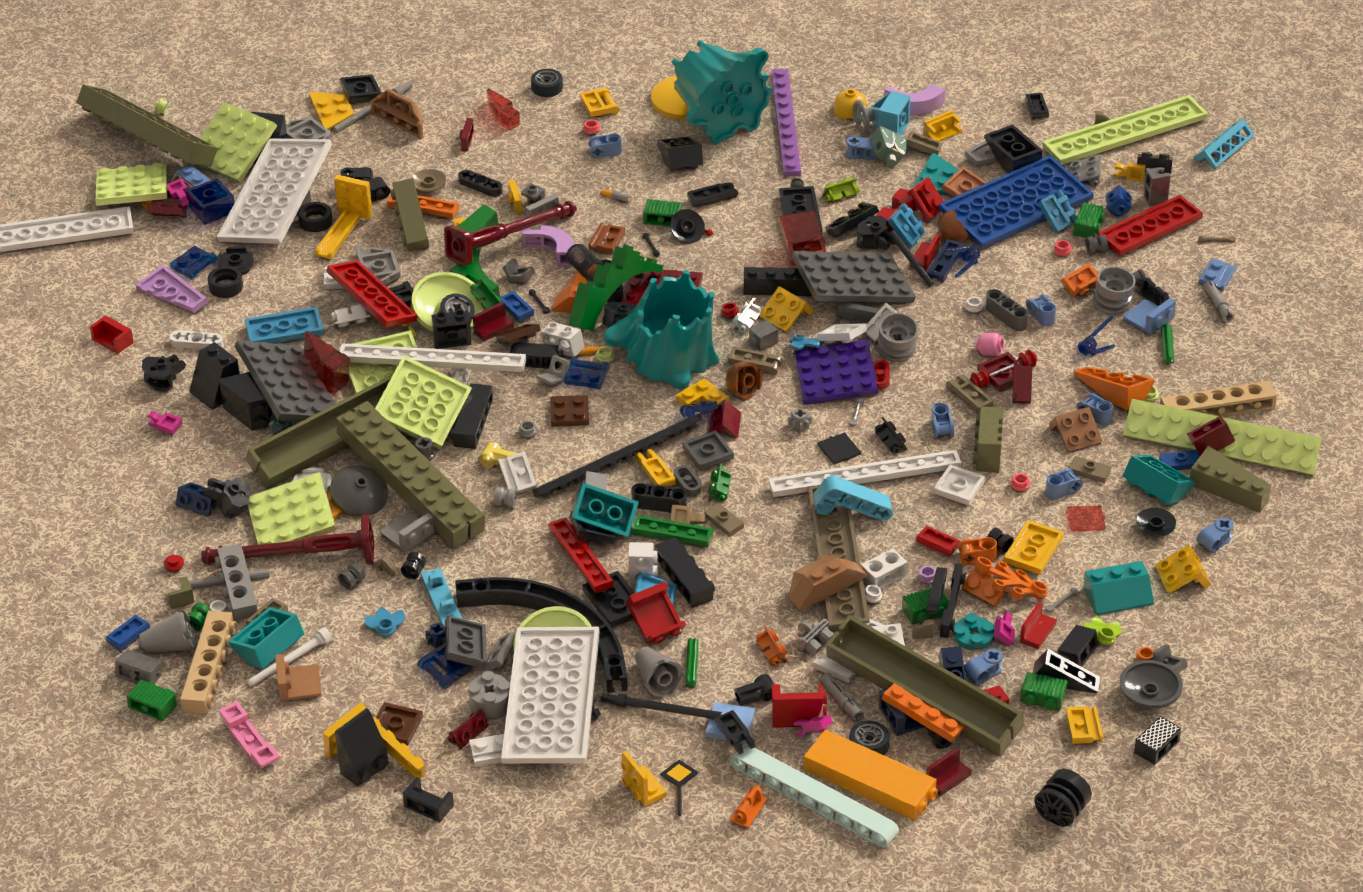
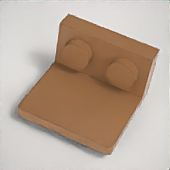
M1090 407L1055 416L1048 423L1051 430L1058 428L1067 452L1102 442Z
M284 654L275 655L280 701L322 696L318 664L289 667V661H284Z

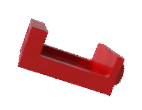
M666 581L632 594L626 601L647 645L652 642L654 645L659 644L669 635L676 637L683 633L682 630L686 626L685 621H680L667 594L669 587Z
M772 684V728L801 727L799 725L794 726L793 723L799 719L809 720L813 717L826 716L827 708L823 704H827V692H823L822 684H818L817 693H781L780 684Z

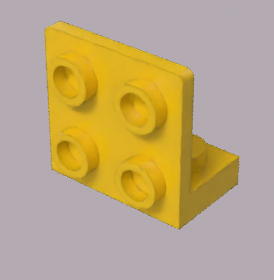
M778 287L761 311L759 317L768 320L772 325L784 332H788L799 315L805 313L810 316L814 310L806 301Z
M1190 545L1185 546L1155 564L1161 581L1169 594L1192 580L1196 583L1200 582L1204 588L1212 585L1200 558Z
M627 751L622 752L621 767L623 769V776H621V780L626 788L629 787L635 800L640 801L646 807L667 797L666 790L645 765L639 767Z

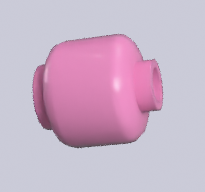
M996 332L982 333L979 339L976 340V350L984 357L999 356L1004 350V339Z

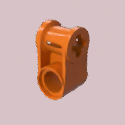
M991 537L964 539L958 544V549L961 552L960 560L964 565L975 564L978 557H985L991 562L997 559V542Z

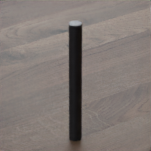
M891 231L889 233L891 239L927 286H932L934 284L933 280L897 233Z

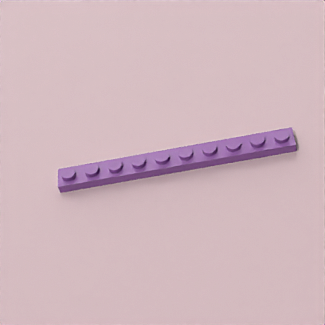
M771 69L784 177L801 176L788 69Z

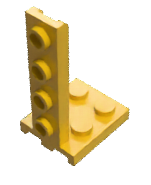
M337 175L334 178L337 210L342 214L316 248L315 256L332 260L360 219H371L373 214L370 183L367 181Z
M361 702L323 732L324 754L331 759L338 755L335 731L366 709V706ZM373 717L388 754L415 778L421 779L424 777L425 764L423 760L418 756L415 757L407 745L397 741L395 735L390 730L386 731L379 720Z

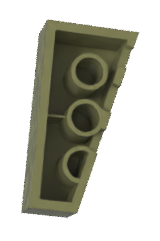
M413 178L393 182V189L390 192L392 200L396 202V205H394L396 216L399 215L400 220H398L399 230H403L404 233L401 236L403 246H407L408 252L429 248L428 236Z
M981 406L980 414H976V425H979V427L975 426V438L978 439H974V451L977 452L973 453V464H977L976 471L999 473L1004 408Z

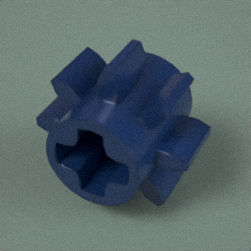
M440 623L430 625V631H425L427 645H432L435 648L445 647L444 625Z

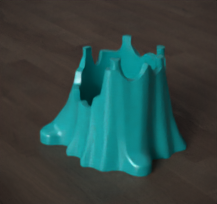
M699 40L697 46L700 47L701 52L689 50L682 61H678L676 58L672 60L677 80L674 81V89L689 107L686 120L692 126L700 125L704 133L711 138L713 145L718 144L725 138L732 137L739 128L753 131L759 127L761 113L768 106L769 96L773 90L770 86L766 85L769 76L761 72L769 57L763 48L735 53Z
M684 270L682 276L677 278L662 277L657 286V279L652 278L633 312L607 328L603 338L606 344L623 347L628 351L625 360L632 361L637 365V374L647 376L652 381L668 382L680 390L689 386L691 381L690 373H702L709 366L716 365L720 361L715 352L712 338V315L715 294L708 292L707 295V291L703 287H696L689 277L690 272L688 270Z

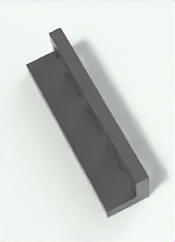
M839 302L838 315L834 324H842L840 323L841 320L849 321L850 323L847 324H868L880 309L848 302Z

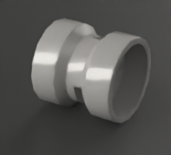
M496 487L494 506L501 507L506 505L508 508H515L517 489L505 490L502 487Z

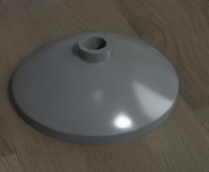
M353 465L341 469L334 475L330 485V495L334 504L340 510L349 515L361 517L365 514H375L384 507L388 498V486L373 469L366 466Z
M1142 660L1130 664L1121 673L1119 682L1121 692L1129 701L1138 706L1152 709L1173 704L1180 697L1183 688V682L1179 673L1168 664L1155 660Z

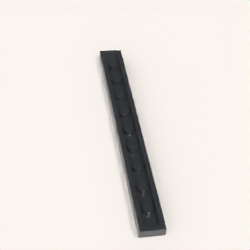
M699 413L538 486L532 489L534 496L542 495V498L553 493L552 489L558 487L561 490L570 486L568 482L572 480L576 483L585 479L587 471L598 473L602 471L601 467L604 465L611 467L618 463L617 459L623 457L626 460L633 457V452L637 450L641 453L650 449L649 445L654 442L655 445L665 442V437L671 435V438L682 434V429L686 428L689 431L698 427L697 423L702 421V417Z

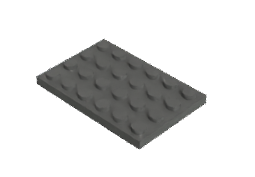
M793 251L791 258L815 301L912 303L915 301L916 296L891 253Z
M237 340L234 347L277 419L303 421L336 404L301 346Z

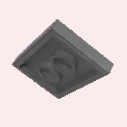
M447 615L445 619L446 659L485 669L487 665L486 625Z

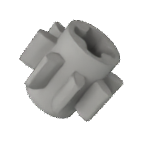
M796 409L788 417V425H792V430L802 432L809 429V424H812V416H808V411L804 409Z

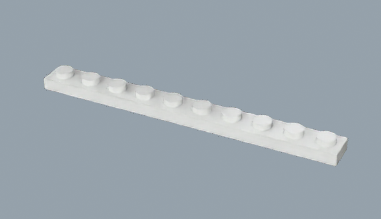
M342 344L338 355L339 361L399 365L404 355L427 367L523 372L526 363V354Z
M951 450L769 479V487L773 497L809 492L808 487L820 485L829 476H837L856 484L946 471L949 465L961 468V461L957 451Z

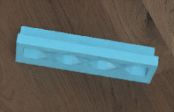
M1241 119L1228 127L1198 152L1194 158L1198 162L1206 158L1214 169L1250 140L1254 133L1245 120ZM1242 128L1247 134V137L1241 136ZM1231 137L1236 138V145L1231 144ZM1222 145L1227 147V153L1222 152ZM1210 154H1217V162H1215Z

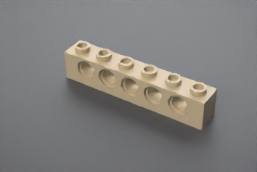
M1270 381L1161 397L1160 404L1226 417L1275 409L1277 394Z
M208 611L180 698L182 713L207 715L209 707L213 706V693L218 690V677H222V664L227 661V648L231 647L227 641L232 638V633L236 632L237 623L233 621L232 612Z

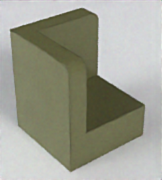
M187 576L179 578L181 590L166 594V599L171 609L194 603L193 591Z

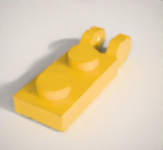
M648 449L646 452L648 459H645L641 453L636 454L637 462L654 485L669 487L676 484L674 475L652 449Z

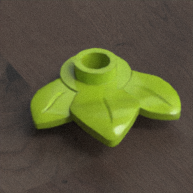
M1097 615L1093 617L1091 623L1083 622L1084 627L1096 629L1097 640L1103 645H1112L1116 637L1120 636L1122 632L1119 622H1112L1107 625Z

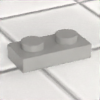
M553 194L527 206L526 217L555 208L559 203V197Z
M512 631L500 637L487 659L485 668L488 671L501 668L506 663L508 653L514 648L515 634Z

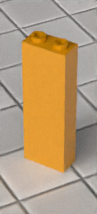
M826 729L804 755L803 770L912 820H916L919 814H924L930 800L933 801L938 793V789H936L937 779Z

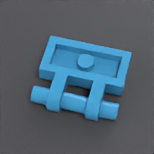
M1061 189L1055 192V194L1053 193L1037 202L1055 233L1071 224L1070 220L1074 223L1077 218L1075 214L1077 212L1074 208L1072 209L1067 195H1064Z
M903 203L899 206L900 209L896 210L887 221L907 248H910L921 238L925 229L922 227V222L913 215V210Z

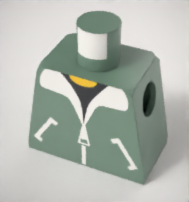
M879 126L870 136L875 156L885 161L888 167L897 165L905 156L907 138L882 126Z

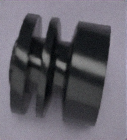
M1064 768L1057 769L1037 793L1034 803L1044 819L1060 827H1066L1074 822L1080 811L1091 800L1092 792L1089 784L1078 773Z

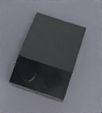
M1013 124L984 135V139L1002 169L1007 173L1042 159V149Z
M691 136L657 140L664 163L672 171L681 170V167L696 169L698 165H703L702 144Z
M366 708L335 731L340 774L357 787L363 782H367L371 776L379 770H383L389 764L387 748L369 709Z

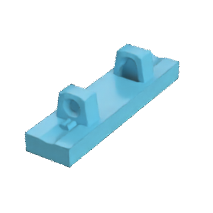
M437 568L432 571L422 572L421 579L441 624L445 627L447 615L462 619L441 569Z

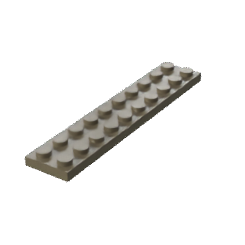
M820 485L808 487L818 557L821 558L828 554L855 562L860 566L851 509L837 504L829 514H818L815 511L813 494ZM863 579L825 598L830 631L839 630V626L848 615L855 617L863 623H870Z

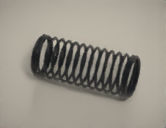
M582 244L572 245L566 253L567 261L587 281L593 282L597 264L604 265Z

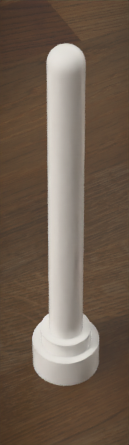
M321 628L316 632L312 640L286 655L284 661L291 663L317 645H327L333 640L331 633L327 628ZM276 662L250 678L248 685L254 686L277 671Z

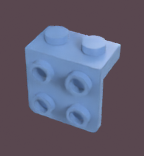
M1169 298L1157 306L1149 300H1143L1126 312L1123 319L1151 335L1161 328L1162 325H1165L1174 318L1176 301Z

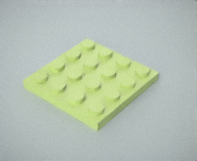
M223 102L200 139L218 148L212 166L204 167L241 183L277 125L265 118Z
M155 163L149 166L136 165L129 168L121 166L117 169L102 168L97 170L96 206L167 199V164Z
M411 331L354 343L359 345L418 348ZM343 362L355 393L394 374L398 366L393 364Z
M403 355L375 409L396 429L417 439L421 437L430 438L433 446L441 450L472 387Z
M320 472L249 497L247 505L258 545L302 540L304 537L321 536L337 530Z

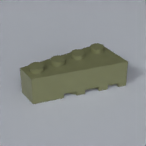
M1210 446L1205 449L1191 468L1190 478L1196 481L1194 485L1196 488L1259 513L1269 501L1270 484Z

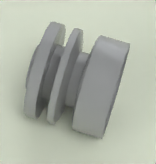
M1109 266L1099 271L1093 295L1095 307L1109 315H1119L1129 310L1135 287V277L1127 269L1118 266Z
M892 313L882 319L879 325L877 348L883 358L892 362H902L909 360L914 355L918 337V324L915 319L904 313Z

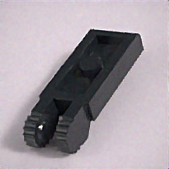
M728 182L688 191L687 198L693 207L724 199H733L739 193L734 188L733 183Z
M734 710L714 718L716 725L729 743L734 746L738 754L744 753L740 743L743 740L746 741L750 749L755 748V743L749 730Z

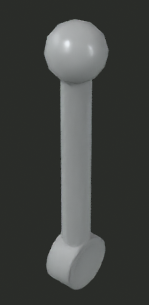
M861 397L856 400L857 406L853 419L849 421L850 426L857 425L856 418L861 404L864 403Z
M1075 587L1071 588L1069 593L1054 604L1047 605L1046 611L1052 613L1056 606L1071 595H1076L1077 589Z

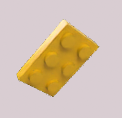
M1027 520L1005 554L1004 563L1041 575L1063 540L1064 532Z

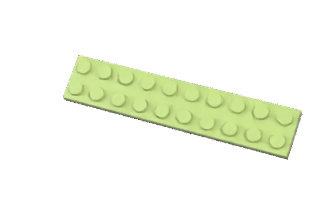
M1188 95L1045 140L1042 147L1056 161L1063 165L1205 120L1208 113Z
M1132 399L1123 436L1187 450H1196L1189 440L1187 433L1219 416ZM1222 417L1228 424L1235 442L1217 452L1230 459L1314 476L1322 437Z

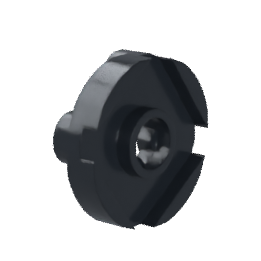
M241 246L226 248V252L223 254L220 252L217 256L218 267L232 266L237 268L241 274L248 273L254 263L252 252L246 251V248Z

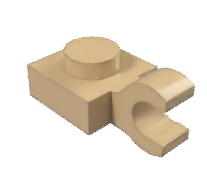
M672 505L671 521L691 524V521L705 522L706 514L692 513V507Z

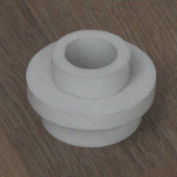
M523 421L518 428V432L522 437H533L537 434V426L532 421Z

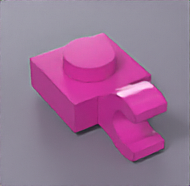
M182 178L166 184L173 199L179 198L182 206L189 204L186 198L189 190Z
M151 411L147 415L148 418H151L148 425L170 435H173L183 424L182 418L167 412L163 416L155 411Z
M1007 611L1004 612L1003 618L996 617L994 636L1006 646L1014 644L1015 628L1011 626L1012 615Z
M831 715L813 717L809 720L799 719L793 724L794 726L799 725L802 727V731L797 733L798 737H802L809 731H813L814 734L824 732L826 727L833 722Z

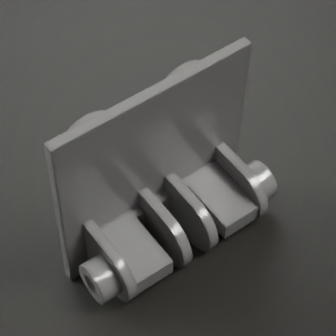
M1092 155L1079 161H1073L1069 163L1068 171L1080 182L1089 180L1090 184L1096 187L1100 184L1102 155Z

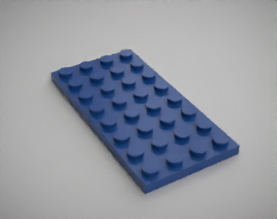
M1049 155L939 204V210L944 214L952 209L957 215L954 218L962 222L969 238L983 249L1047 220L1037 202L1053 193L1055 194L1058 190L1061 189L1064 195H1067L1068 202L1072 208L1093 199L1094 193Z

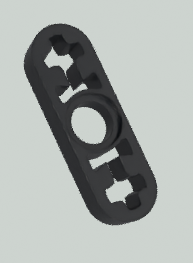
M462 170L458 173V182L463 186L492 197L500 196L503 193L502 183L471 170Z
M936 568L929 595L927 613L938 614L947 578V568Z

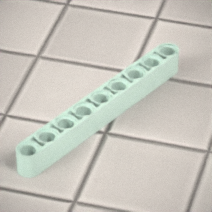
M747 744L742 745L744 753L738 754L735 752L730 758V763L734 769L882 848L887 847L899 833L897 824L887 817L756 748L750 749Z

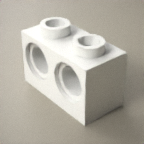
M551 321L541 330L543 344L560 346L564 351L563 355L575 357L585 348L581 329Z
M629 542V584H636L639 572L658 577V565H654V563H657V551H654L653 543Z
M894 549L883 552L879 556L861 564V569L867 574L863 581L867 585H876L882 589L907 576L908 562Z

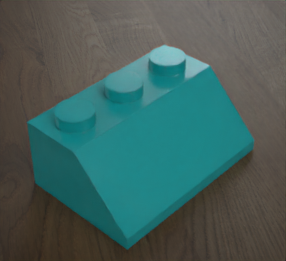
M1151 455L1131 456L1122 477L1128 480L1127 482L1130 485L1143 488L1144 493L1151 496L1155 495L1161 503L1166 505L1178 503L1196 483L1195 480Z
M583 482L574 502L572 519L628 538L639 502Z
M1143 561L1085 571L1083 589L1096 615L1154 605L1150 577Z
M269 607L227 642L248 665L263 669L276 658V654H283L288 647L296 643L304 635V631L297 614Z

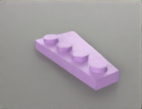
M165 265L160 266L135 284L136 289L193 313L208 303L204 295Z

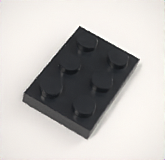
M618 571L609 574L613 580L614 587L595 593L588 583L582 585L583 592L611 627L634 619L626 604L627 599L630 595L634 594V591Z

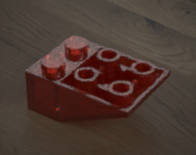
M814 210L779 216L790 266L795 265L791 258L793 251L826 252L823 235Z
M305 331L304 354L310 360V365L317 372L319 380L323 382L328 392L335 395L348 384L350 358L333 348L332 345L319 339L316 335Z

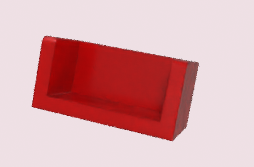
M106 315L90 326L92 340L117 354L134 343L132 329Z

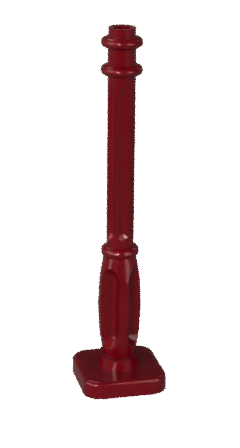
M565 201L563 205L558 203L553 209L508 224L500 223L485 227L472 233L454 225L446 226L444 228L445 255L452 262L462 266L470 265L473 262L472 249L489 245L502 238H506L511 233L559 218L563 220L566 216L572 217L577 211L576 204Z
M365 514L361 516V530H357L356 533L329 534L309 538L304 537L302 540L242 546L245 558L299 552L308 554L358 548V550H363L365 562L372 564L374 563L375 540L370 515ZM206 547L205 550L201 551L202 562H206L208 565L215 562V557H218L217 549Z

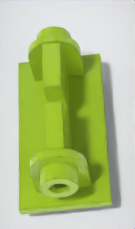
M846 178L839 183L828 184L824 188L822 197L825 196L827 202L830 201L832 203L843 199L842 193H844L846 198L857 195L860 192L859 186H855L857 178Z

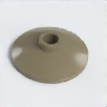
M435 169L421 170L412 177L415 188L422 192H434L443 188L446 184L445 174Z

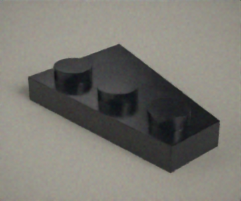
M861 202L858 204V209L849 210L847 212L848 216L839 217L826 226L825 229L830 235L840 236L845 233V230L855 228L860 222L879 213L878 207Z

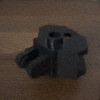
M870 216L859 223L857 228V246L862 249H877L880 247L881 249L888 250L890 244L895 245V242L889 236L890 232L886 226V218L883 216Z
M620 302L604 304L602 324L608 327L613 326V324L632 313L636 305Z
M174 354L167 358L164 356H148L142 360L144 382L155 391H169L172 389L176 374L186 368V363L183 360L179 361L178 356Z
M239 477L233 480L226 479L225 482L216 478L208 479V487L205 490L206 496L216 500L215 504L219 506L224 516L230 519L239 516L242 508L247 506L251 493L246 480Z

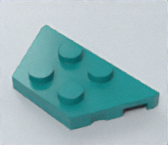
M932 153L913 186L924 178L929 177L940 195H948V193L942 190V185L959 169L935 153Z

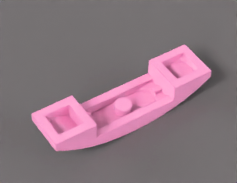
M238 701L219 709V713L230 733L257 766L263 768L280 759V756L271 744H266L250 723L248 714Z

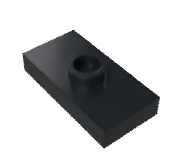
M1025 94V100L1032 119L1049 118V111L1043 94Z

